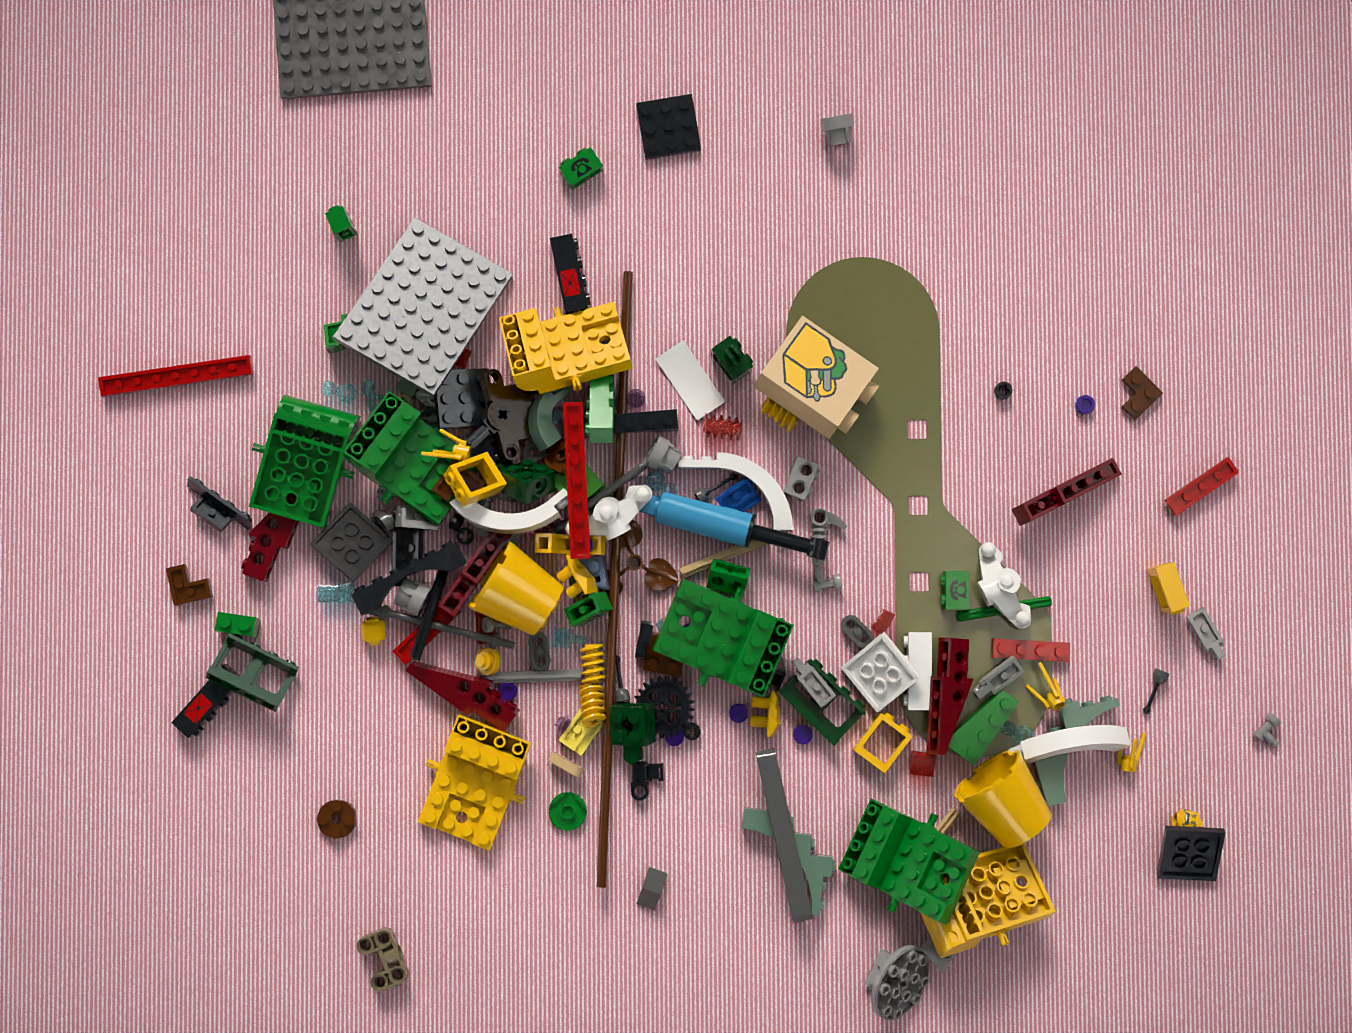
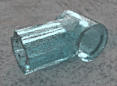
M355 583L317 586V602L355 603L351 596L355 593Z

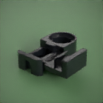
M641 620L635 658L645 659L647 642H651L652 622Z
M638 761L630 764L633 765L634 782H631V795L635 800H644L650 792L649 781H652V779H658V781L665 780L664 763L648 764L647 761ZM637 786L645 788L646 793L643 797L636 795L635 789Z

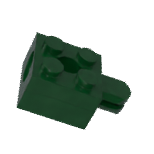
M729 336L711 349V356L734 385L752 372L753 360L747 353L743 354L740 342L736 338L732 339Z
M524 459L517 464L512 462L508 464L500 462L498 464V470L507 483L501 492L518 501L529 504L555 492V471L544 465L533 462L531 459Z
M619 702L609 706L611 745H623L624 760L629 764L642 760V746H648L656 742L654 703Z

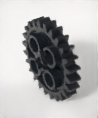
M657 676V682L651 678L650 685L643 683L645 689H638L641 695L634 696L639 700L638 703L663 705L665 702L666 706L681 707V710L654 708V711L658 713V719L655 721L656 735L659 733L660 739L664 738L665 733L668 738H671L672 732L675 736H678V729L684 732L685 728L683 725L690 726L688 718H694L690 711L696 710L691 707V704L695 703V701L689 699L693 693L687 694L686 691L689 687L682 688L683 681H679L676 684L675 677L669 681V677L665 676L662 681L661 676ZM654 691H657L660 695L657 702H654L651 698ZM672 693H676L679 697L676 704L670 700ZM671 712H674L677 715V721L675 723H672L669 720V714Z

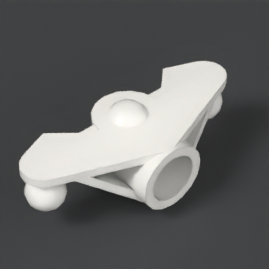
M647 485L629 486L625 498L620 501L614 497L602 498L596 504L593 514L588 515L589 535H605L606 539L610 540L630 530L629 522L652 497L650 487ZM568 521L567 524H566V532H567L568 534H569V521Z
M986 542L979 548L981 581L977 582L980 594L988 607L993 605L1017 628L1025 629L1031 623L1030 606L1020 603L1016 595L1021 583L1020 576L1013 569H1003L1001 561L1004 554L993 543Z

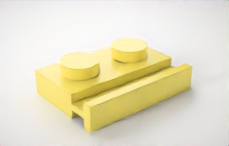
M581 709L559 738L560 742L580 756L583 755L603 726L602 722L594 727L584 726L582 724Z

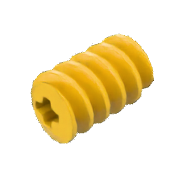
M769 397L766 398L761 406V414L764 415L766 412H769L768 419L775 416L774 423L776 424L781 421V428L787 425V432L791 431L799 420L798 417Z
M586 644L584 648L580 649V652L585 653L580 659L586 661V663L581 664V667L586 669L581 672V675L587 676V678L581 681L582 683L603 682L600 680L605 678V674L600 672L605 670V667L599 664L605 661L599 658V656L603 655L604 651L598 649L603 647L604 644Z
M592 683L582 684L579 686L582 724L586 727H594L606 719V715L602 714L605 712V708L602 707L605 702L601 700L604 698V694L600 693L603 691V687Z

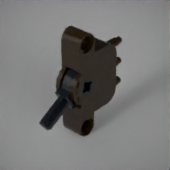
M490 369L480 377V385L486 405L482 413V421L479 423L481 427L466 441L467 446L474 449L488 435H493L499 460L508 464L520 456L518 442L532 438L528 427V416L530 407L534 402L532 394H537L539 391H525L518 388L516 384L504 386L501 373L496 369ZM488 375L493 377L494 383L489 382ZM507 449L512 452V458L507 456Z

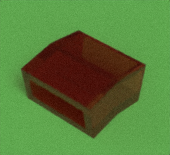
M882 609L871 627L879 634H882L890 626L895 614Z
M911 750L908 773L934 777L936 755Z

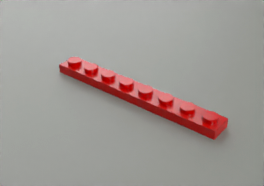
M251 355L103 376L98 377L100 396L106 397L254 374Z
M564 402L563 416L571 559L591 558L583 402Z

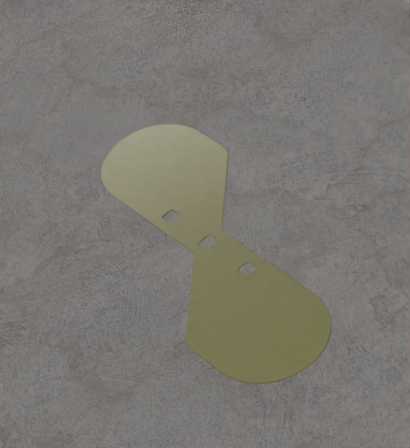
M871 257L843 259L822 268L801 287L788 314L786 337L803 315L879 368L871 379L879 387L866 405L860 400H856L851 410L859 414L849 431L845 434L837 428L830 439H826L889 499L894 508L896 647L903 655H906V648H903V636H906V632H932V676H937L939 638L969 639L967 678H973V682L956 725L957 727L994 695L988 696L986 694L979 699L972 691L980 684L979 681L982 677L1008 659L991 657L992 638L1052 642L1051 617L1046 607L1030 610L1031 623L1029 627L1019 629L1004 615L959 622L957 612L964 610H944V606H941L940 595L943 594V587L940 586V575H943V571H969V610L987 607L977 586V582L981 581L979 548L982 544L949 513L942 499L940 326L937 311L924 286L902 267ZM908 420H926L927 438L909 439ZM909 496H927L928 514L910 515ZM928 572L929 591H910V573ZM1020 583V587L1016 592L1019 601L1036 598ZM1016 659L1025 672L1002 690L1018 700L1019 703L981 757L996 755L1015 747L1025 740L1038 726L1047 708L1026 688V685L1033 688L1047 701L1046 696L1051 692V689L1038 663L1041 662L1052 681V661ZM905 690L899 695L902 709L913 728L927 741L929 710H907L906 706H903ZM950 748L947 749V752H948V753H951V754H954V755H958L957 753H955L954 751H952Z

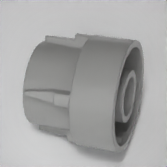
M852 113L820 119L822 131H824L827 137L828 146L853 142L852 126H854Z
M658 435L650 446L643 462L648 461L649 464L647 466L652 469H661L670 474L682 452L676 449L669 440Z
M407 578L398 589L394 604L402 607V610L419 617L428 602L432 588L419 581L415 582Z
M927 940L920 947L942 973L952 965L950 961L958 954L939 958L933 941Z

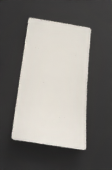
M684 340L656 358V361L696 420L701 419L725 402Z

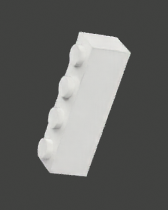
M906 632V636H903V648H906V655L904 656L921 678L906 689V694H903V706H906L907 710H929L930 680L932 676V632Z

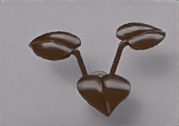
M632 519L629 522L631 529L621 534V549L627 547L630 557L627 558V567L620 572V576L628 570L636 571L642 568L647 571L644 580L650 589L664 590L679 582L678 575L669 562L661 558H654L649 562L647 568L643 564L642 558L632 552L630 546H637L643 537L640 525ZM606 569L610 585V570ZM596 577V583L600 582V577ZM619 581V595H620V593L622 592V589H623V584ZM598 590V592H606L609 598V590Z

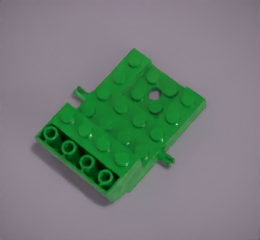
M388 391L345 448L343 456L361 474L386 491L380 499L383 504L387 505L391 497L394 496L439 527L452 509L450 502L456 497L455 493H453L446 502L432 492L431 489L454 459L421 455V452H433V450L452 452L454 445L457 444L439 432L440 429L437 428V423L435 426L427 424L420 419L421 412ZM476 466L468 468L475 475L479 472Z
M284 395L276 413H274L266 445L253 443L252 451L263 453L248 507L325 528L339 480L342 476L353 480L354 476L352 475H355V471L344 469L345 457L343 456V451L356 435L361 416ZM289 493H294L297 497V501L294 504H290L287 501Z
M682 578L652 650L696 668L702 673L697 684L705 687L709 676L717 677L764 697L794 625L745 605L741 601L745 592L742 588H737L734 598L726 597ZM683 616H688L690 619V624L687 627L680 625V619Z
M870 798L838 869L868 886L887 893L892 898L887 910L895 913L898 903H905L937 922L947 925L980 852L938 831L934 825L939 816L932 812L927 823L920 822ZM946 875H949V882L944 885L943 879Z

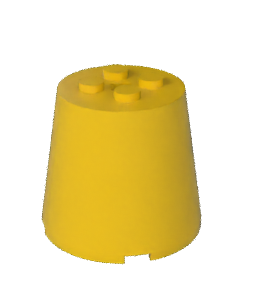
M509 541L506 544L507 548L502 549L481 581L482 589L479 594L474 593L468 608L534 636L540 628H544L549 620L550 613L554 612L558 607L564 586Z
M1007 750L986 760L972 770L974 774L968 780L964 778L954 792L955 798L1004 848H1013L1029 841L1047 826L1052 817L1049 807L1018 750H1015L1013 753Z

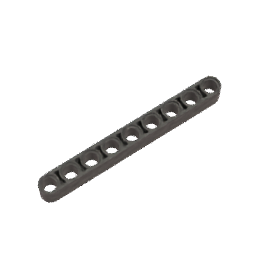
M775 748L755 752L793 923L811 920L813 916Z

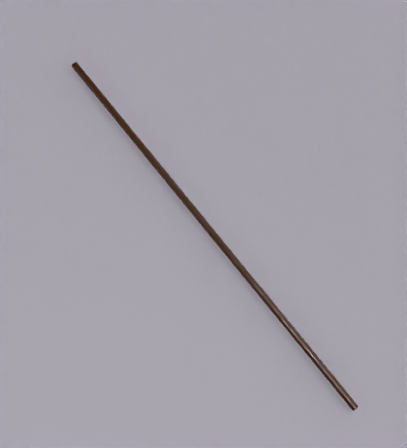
M624 271L621 328L629 352L633 272ZM629 370L619 372L617 414L627 413ZM626 433L616 434L614 482L624 475ZM624 485L614 492V498L618 501L623 499ZM621 535L613 538L611 543L609 601L613 610L608 612L604 704L606 719L603 725L596 884L598 888H606L612 763L609 706L614 705Z

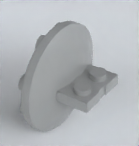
M914 945L901 947L893 954L880 949L874 962L875 964L864 983L872 988L871 1005L874 1012L885 1020H898L914 1005L919 1004L921 994L929 984L928 957L922 949Z

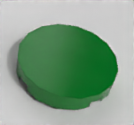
M563 792L556 795L549 806V818L552 824L558 829L571 831L580 827L587 815V806L584 800L573 792Z

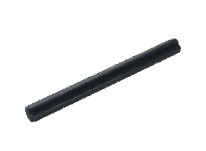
M437 571L410 654V658L413 660H421L449 573L448 571Z

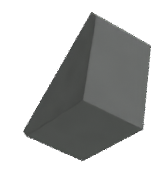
M649 867L636 904L655 910L668 873Z

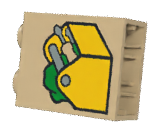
M802 315L763 369L753 387L830 439L837 428L846 434L854 424L859 414L851 410L857 399L866 405L874 395L879 385L871 381L879 368Z

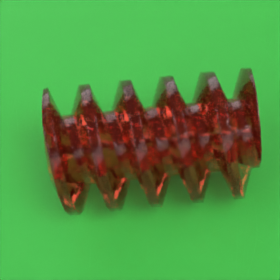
M705 413L703 432H705L706 438H709L710 434L713 433L714 439L720 434L722 440H724L726 435H728L729 440H732L735 435L736 440L739 441L743 419L739 423L738 417H735L732 422L731 417L728 416L726 421H724L723 415H720L719 419L716 420L715 414L709 419L708 413Z

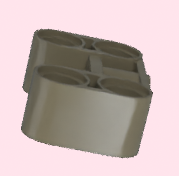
M383 927L362 936L358 940L356 945L358 952L367 955L378 951L384 969L378 971L371 979L370 984L373 990L378 992L384 991L404 982L409 974V970L404 960L402 949L391 928ZM381 933L388 934V942H384L381 940ZM363 940H368L371 943L370 949L363 947ZM394 970H401L403 978H397L394 975ZM376 977L384 978L385 985L377 984Z

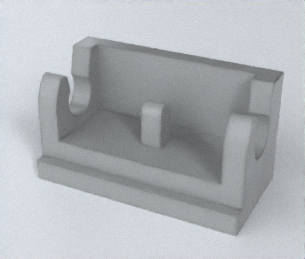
M397 506L395 527L438 530V526L412 508Z

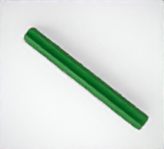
M1050 596L1019 601L1029 605L1030 610L1052 606ZM994 606L958 611L957 619L959 622L1003 614Z

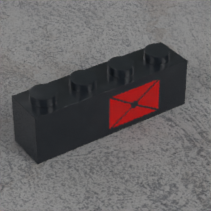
M572 233L550 238L566 315L588 309L591 301L589 293L585 294L584 291L587 282L585 275L581 276L580 272L583 264L581 257H577L576 250L579 249L577 238L573 239Z
M228 664L221 665L224 670L240 676ZM208 680L171 723L188 738L199 736L204 730L202 726L207 721L211 722L216 717L217 713L215 712L219 707L223 708L230 699L228 697L233 691Z

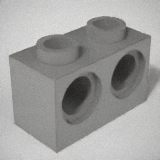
M797 456L783 490L784 494L803 502L806 498L809 499L813 488L810 487L812 481H817L821 471L818 470L819 464ZM801 467H810L811 474L804 476L801 473ZM797 483L802 484L804 487V492L801 494L794 491V485Z

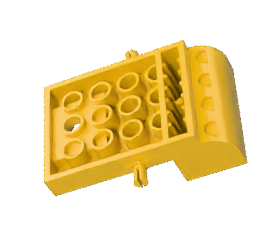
M614 302L567 315H562L560 307H557V313L555 307L553 309L555 318L541 322L536 308L499 317L512 376L516 386L522 390H538L539 394L573 385V389L578 391L576 385L581 390V383L633 369ZM604 340L610 341L608 344H601Z
M458 714L445 746L443 759L439 763L428 759V763H426V767L436 770V777L418 823L433 829H439L490 851L509 803L515 801L523 805L524 801L522 800L526 798L516 794L515 787L527 760L532 742ZM459 812L466 813V822L461 823L457 820Z
M1023 843L1013 848H1004L1002 846L979 854L947 925L939 923L923 913L921 915L939 958H943L975 948L981 939L990 936H998L1002 947L1010 944L1005 934L1007 931L1050 918L1056 911ZM946 875L944 877V885H946L949 882V875ZM1017 878H1021L1025 881L1024 887L1019 886L1017 884Z

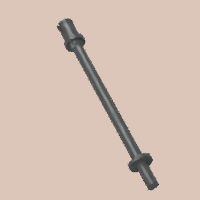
M388 605L381 606L368 613L378 616L382 620L393 618L420 625L422 620L420 617L393 611ZM433 621L431 625L432 629L491 643V649H495L496 645L514 649L515 646L514 641L498 638V632L490 636Z

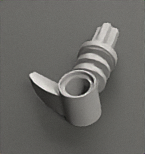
M816 509L810 515V521L813 524V529H810L813 535L810 538L814 537L825 540L828 537L825 535V532L828 531L827 527L829 524L836 525L845 530L847 528V525L841 518L824 509ZM820 512L824 515L822 523H817L814 520L815 513ZM813 558V565H824V560Z

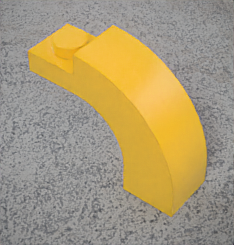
M536 533L535 553L570 554V536ZM589 535L593 542V549L590 555H605V536Z

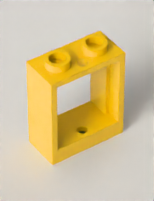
M488 452L450 465L444 473L446 483L450 485L462 507L500 493L507 484ZM476 466L488 486L471 492L459 472Z
M1175 562L1163 563L1147 569L1162 613L1176 615L1185 612V608L1189 607L1190 604Z
M887 712L884 714L878 713L852 748L883 773H886L913 737L909 734L911 731L902 723L898 726L893 722L895 718ZM882 720L904 736L885 763L862 747Z

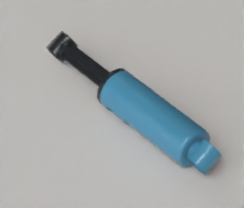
M663 492L661 497L652 495L651 499L639 511L656 516L655 521L658 524L715 538L718 541L733 543L745 548H749L752 539L807 554L806 556L825 561L830 544L826 540L814 537L809 539L756 525V514L745 513L737 509L721 507L668 492Z

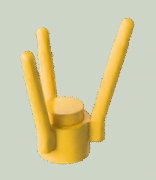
M440 429V433L459 443V445H454L452 452L443 450L421 452V455L463 461L469 459L471 447L466 446L467 441L461 440Z
M1039 662L1038 665L1051 689V692L1046 696L1047 701L1029 685H1026V688L1047 709L1051 708L1053 711L1060 710L1066 705V700L1062 695L1056 678H1053L1052 683L1043 664Z
M1145 732L1142 734L1137 752V739L1133 740L1131 755L1124 754V758H1122L1121 750L1116 751L1117 764L1121 765L1120 770L1136 772L1146 737Z

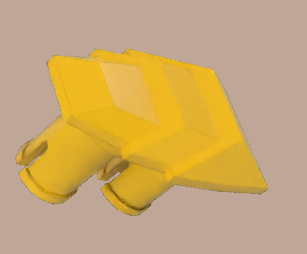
M570 554L565 555L568 565L560 572H557L556 576L562 583H565L572 576L576 580V583L566 589L567 595L571 599H575L581 592L585 595L597 593L595 577L589 573L587 568L578 559H571Z
M772 690L770 697L753 696L751 702L752 708L769 710L768 717L752 715L750 719L751 727L767 728V737L775 736L782 724L778 692Z

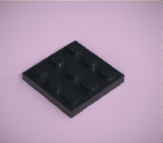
M692 94L636 103L645 160L701 151Z
M489 368L455 369L450 371L434 396L438 429L481 426L479 423L482 421V413L486 405L480 385V377Z
M350 502L310 545L354 583L392 543V539Z
M1165 826L1156 873L1158 879L1216 881L1226 834L1224 828Z

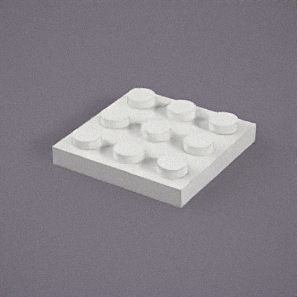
M885 632L880 634L841 667L877 713L921 678L919 673Z

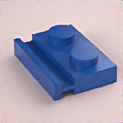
M746 476L715 497V500L721 507H729L741 512L747 511L762 500Z

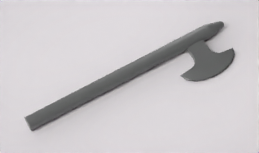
M645 461L636 465L588 501V511L596 506L602 498L608 497L621 486L639 476L648 467L649 462ZM569 516L553 527L556 534L566 528Z

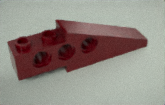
M1111 458L1011 510L1019 526H1022L1122 475L1114 458Z
M289 493L287 501L290 504H294L297 501L296 495ZM268 513L249 533V535L256 538L249 545L248 551H250L248 559L245 558L242 563V574L262 582H268L281 547L289 549L299 521ZM276 518L278 521V525L276 528L272 529L270 527V521ZM269 536L271 543L266 547L263 544V539ZM259 554H262L264 557L262 564H257L256 557Z
M489 532L439 603L436 611L453 621L512 534Z
M939 638L937 676H931L927 754L946 755L971 688L973 678H967L969 639Z
M413 661L405 670L467 716L474 711L501 731H505L520 711L513 701L505 700L501 697L502 694L498 690L489 688L493 683L492 680ZM462 682H467L470 686V689H464L462 686ZM478 693H482L485 696V701H481L478 698ZM493 705H499L501 712H496Z

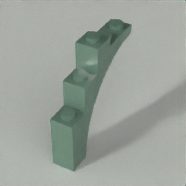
M1111 695L1101 697L1099 702L1093 703L1092 700L1082 702L1081 707L1078 701H1072V698L1065 699L1066 705L1062 709L1057 710L1062 728L1059 725L1048 728L1049 731L1044 734L1068 728L1087 726L1094 718L1105 711L1120 706L1118 698H1112ZM1069 753L1051 756L1032 763L1040 792L1048 807L1067 802L1064 790V769Z
M744 807L742 828L758 831L774 839L768 809ZM789 812L793 827L794 817H791V813ZM794 832L801 867L808 881L811 896L812 915L820 916V910H824V899H821L822 891L826 890V879H823V877H831L832 872L835 873L836 861H833L832 855L810 853L811 850L814 851L815 839H812L810 833Z

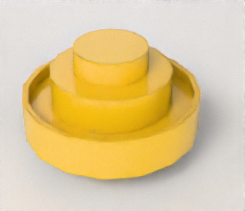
M484 647L478 651L475 666L481 675L491 676L498 671L501 662L498 651L490 647Z

